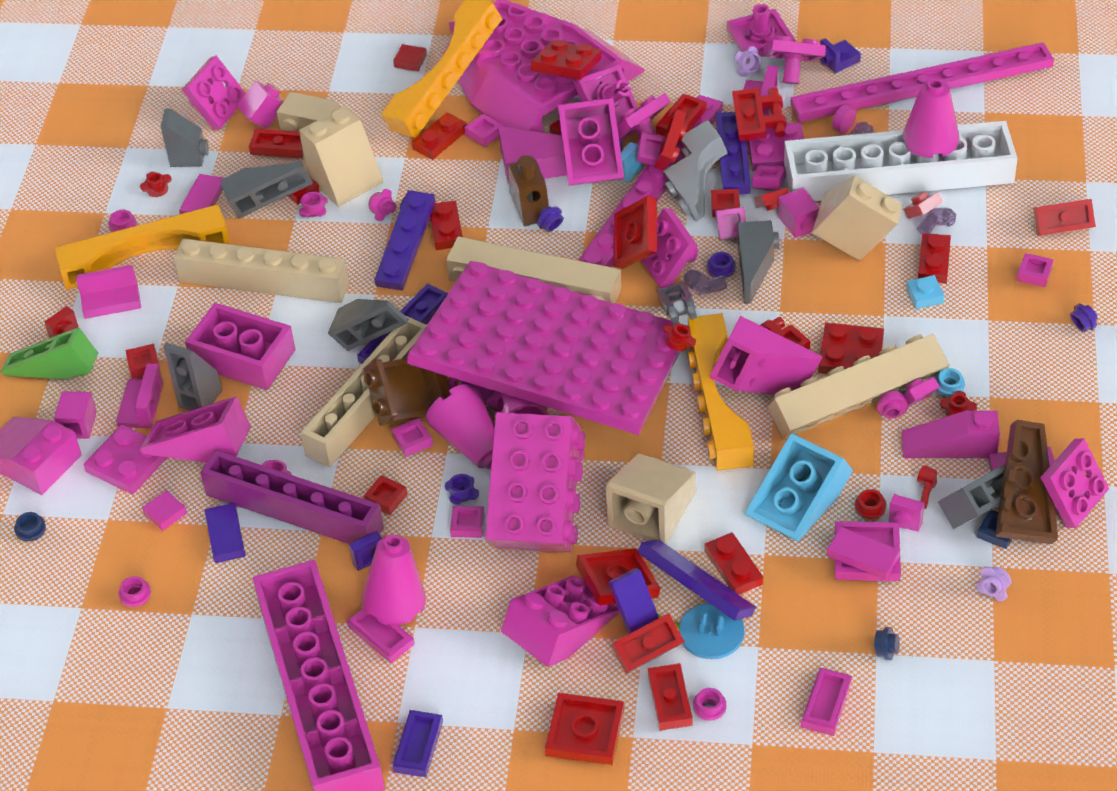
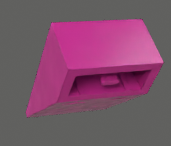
M740 316L709 378L736 391L774 395L785 388H790L791 391L800 388L801 383L812 377L823 356Z
M572 575L511 599L501 632L544 665L550 667L570 658L617 616L619 609L614 604L598 606L585 581Z

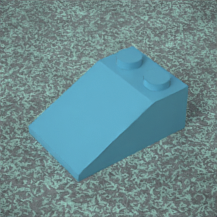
M791 433L744 514L799 542L838 498L853 469L844 458Z

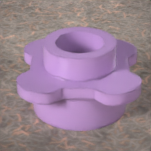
M750 46L746 51L735 53L734 60L738 64V75L744 77L747 73H755L761 68V58L757 54L758 50L756 47Z
M983 567L980 571L982 575L981 581L976 585L977 590L982 594L994 596L997 601H1004L1007 598L1006 589L1011 584L1010 576L1002 568Z

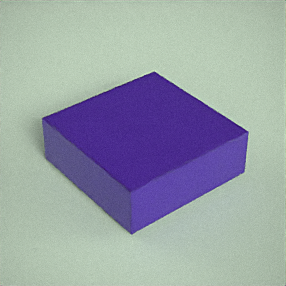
M378 531L349 544L352 563L357 571L371 565L377 544L382 539Z

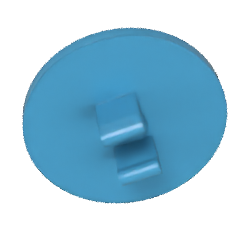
M710 603L698 605L690 609L680 621L679 632L685 641L682 645L693 655L704 659H719L729 656L743 642L744 623L742 619H731Z

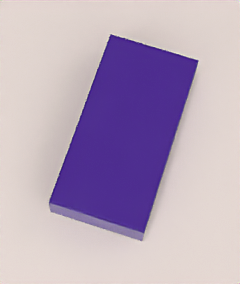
M235 503L204 509L214 562L219 563L246 557Z
M634 568L608 582L628 634L659 618L640 569Z
M415 710L409 711L393 762V771L395 773L427 778L443 724V716L441 714Z

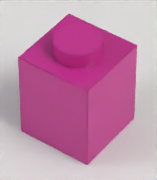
M255 80L237 107L250 121L267 129L276 118L277 111L284 101L279 97L280 91L272 84L267 83L265 86Z
M801 188L779 197L778 218L794 238L813 232L820 207L807 191Z
M62 391L54 420L74 431L76 438L90 439L97 414L92 393L82 391Z

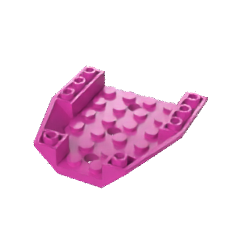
M497 0L493 3L502 20L458 79V83L474 109L502 124L503 127L543 132L542 116L578 95L573 83L577 79L531 71V61L552 40L561 39L575 45L589 44L592 48L602 49L601 60L586 76L620 64L624 76L629 82L642 74L644 68L585 28L508 0Z

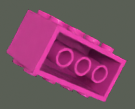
M496 412L485 540L495 548L571 553L572 545L577 544L578 526L573 525L574 513H579L580 494H576L577 482L582 481L583 464L578 463L579 450L584 451L585 432H581V427L572 416Z

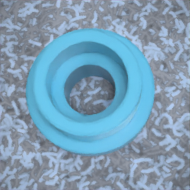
M946 368L935 377L940 386L936 391L943 396L951 397L954 395V392L964 390V378L954 368Z

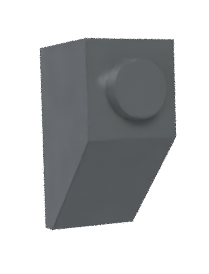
M164 109L161 130L170 167H202L204 156H207L209 153L208 140L203 138L202 129L172 109Z

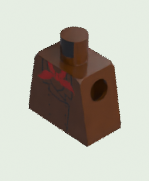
M525 155L521 156L518 162L511 163L508 166L509 192L524 227L537 224L539 213L546 207H549L546 182L538 163L533 157ZM530 192H532L533 201L527 200Z

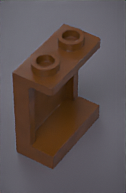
M408 358L382 362L381 359H378L363 368L364 382L369 388L373 401L372 410L378 418L380 426L426 417L428 409L435 400L441 396L444 401L452 395L449 392L450 385L447 376L407 364Z

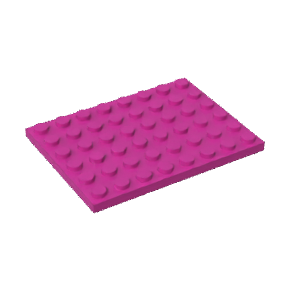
M470 260L408 353L407 364L639 435L681 351H675L665 343L667 334L663 331V328L666 324L672 325L671 320L654 316L648 312L627 308L622 304L597 299L592 295L577 293L565 287L547 284L538 279L517 275L508 270L487 266L482 262Z

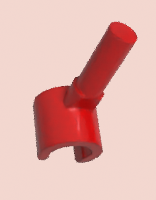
M923 465L918 473L917 482L924 485L920 502L925 503L924 509H926L930 492L937 485V471Z

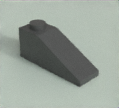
M301 162L244 168L221 180L227 202L238 219L313 184L312 179Z
M772 220L737 222V245L745 304H749L753 300L774 261V249H779V233L773 232Z
M356 299L338 308L328 334L345 350L350 351L407 324L409 319L388 300Z
M165 343L163 348L179 408L191 411L213 404L222 392L218 371L192 350Z
M1005 464L937 501L953 529L1000 504Z

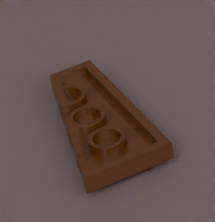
M1016 420L1010 425L995 537L1053 544L1058 540L1054 503L1040 478L1050 467L1045 424Z

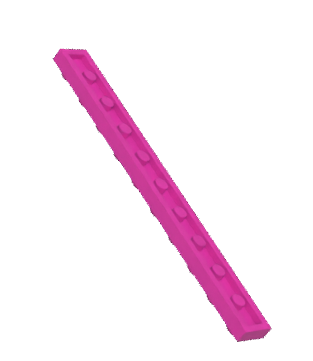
M1044 42L798 95L791 97L790 105L798 121L803 122L835 115L837 110L843 105L858 110L917 97L921 85L933 78L945 81L950 89L1050 68L1053 67L1054 58Z
M698 95L696 98L707 102V110L690 130L707 120L713 124L716 120V113H721L723 110V102ZM682 141L677 142L676 147H679L680 151L674 164L684 159L681 149L684 148ZM670 162V163L668 164V166L666 167V169L669 168V167H671V166L674 165V164ZM648 164L578 261L607 267L613 265L614 213L646 196L657 198L658 202L666 190L664 183L668 182L664 171L654 168V165Z

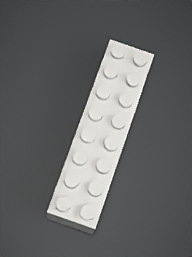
M1006 121L958 125L960 137L957 148L947 156L942 157V153L933 154V158H924L910 152L905 146L906 142L903 140L904 130L785 141L784 166L786 167V177L790 193L804 188L814 201H822L826 191L854 175L887 195L1010 184L1015 182L1017 155Z

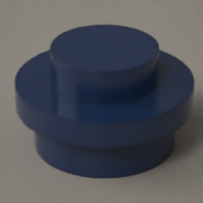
M26 512L17 518L14 531L18 539L27 542L34 541L45 533L46 523L37 513Z
M885 627L884 630L876 631L874 639L876 656L884 657L885 660H892L894 654H898L900 639L898 634H894L892 627Z

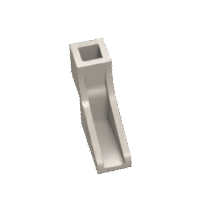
M709 120L685 133L682 139L684 148L681 149L684 159L664 170L668 180L664 184L672 198L675 196L679 198L677 203L685 215L690 213L696 222L705 215L707 172L718 159L728 154L721 136Z

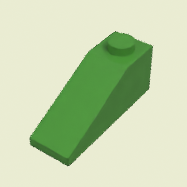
M77 327L10 353L1 369V373L4 376L67 380L78 375L85 376L93 369V364L99 353L82 330Z

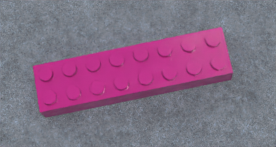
M315 559L252 577L313 791L384 790L381 767Z

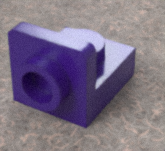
M826 38L820 40V45H826L825 56L819 60L835 74L861 61V53L846 40L834 45Z

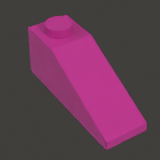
M963 411L902 430L903 458H989V454L998 452L1000 437L998 411Z

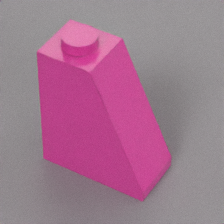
M498 127L507 184H509L508 166L511 163L518 162V159L525 155L536 159L544 179L567 176L561 135L510 127Z

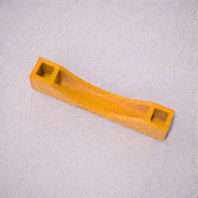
M465 0L454 14L453 36L440 61L421 80L395 94L381 113L391 131L414 139L418 136L501 22L502 18L492 1Z
M219 204L62 245L55 247L54 250L65 288L68 290L78 287L76 276L79 274L111 269L113 266L143 253L178 249L182 239L230 244L224 218Z
M723 313L697 316V318L692 320L687 317L688 327L691 331L690 334L696 339L695 346L690 347L691 351L687 352L689 369H695V373H692L694 391H700V395H697V405L699 413L705 414V418H702L703 434L710 437V441H707L708 457L715 460L717 471L752 467L754 462V445L749 424L738 417L724 403L718 394L714 379L709 378L728 340Z

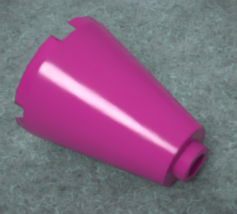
M933 78L921 85L903 131V140L906 142V148L917 156L933 158V154L941 153L942 157L947 156L959 144V130L950 87L945 81Z
M474 384L456 386L449 390L452 395L444 401L441 396L434 401L428 409L426 419L430 427L478 468L491 469L495 428L482 395Z
M390 535L382 538L377 544L362 592L361 604L365 614L368 617L369 614L376 617L378 623L384 625L406 624L413 621L414 615L421 611L422 613L424 611L426 594L409 542L401 536Z

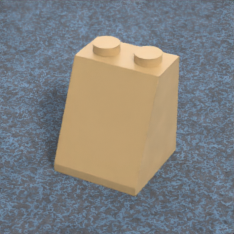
M346 106L299 130L306 171L319 184V190L336 206L340 207L383 183L381 172L362 122Z
M854 175L824 193L812 233L861 261L898 224L903 204Z
M638 453L606 485L608 526L649 541L659 539L667 544L696 493V472Z

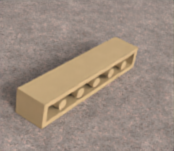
M463 237L456 239L446 259L448 279L452 281L458 280L471 260L485 263L487 266L497 269L508 270L527 278L538 279L557 287H565L577 293L592 295L597 299L616 303L622 290L621 269Z
M182 239L174 256L178 279L181 283L342 303L349 286L346 259L190 239Z
M407 317L409 319L408 323L393 330L301 431L306 457L327 467H331L375 417L372 410L373 401L371 394L364 382L363 368L378 359H381L382 362L408 358V353L426 328V324Z
M922 334L916 335L908 339L904 346L897 348L896 345H891L880 351V355L871 359L869 355L856 360L853 363L854 366L850 368L837 367L827 373L828 377L820 380L817 377H813L801 383V387L791 391L790 388H785L774 394V400L768 406V409L783 440L787 439L791 433L797 435L877 402L880 396L886 392L904 391L908 384L919 378L923 382L933 377L935 378L938 373L950 366L935 335L931 334L924 338Z

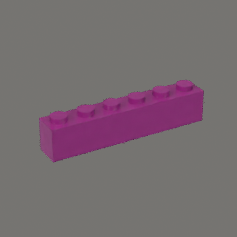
M215 450L200 471L206 496L230 504L235 503L238 507L348 544L375 531L381 534L384 529L381 508L378 503Z

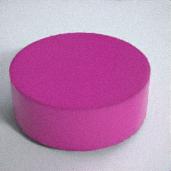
M847 105L841 106L833 117V129L842 134L849 131L855 121L856 110Z

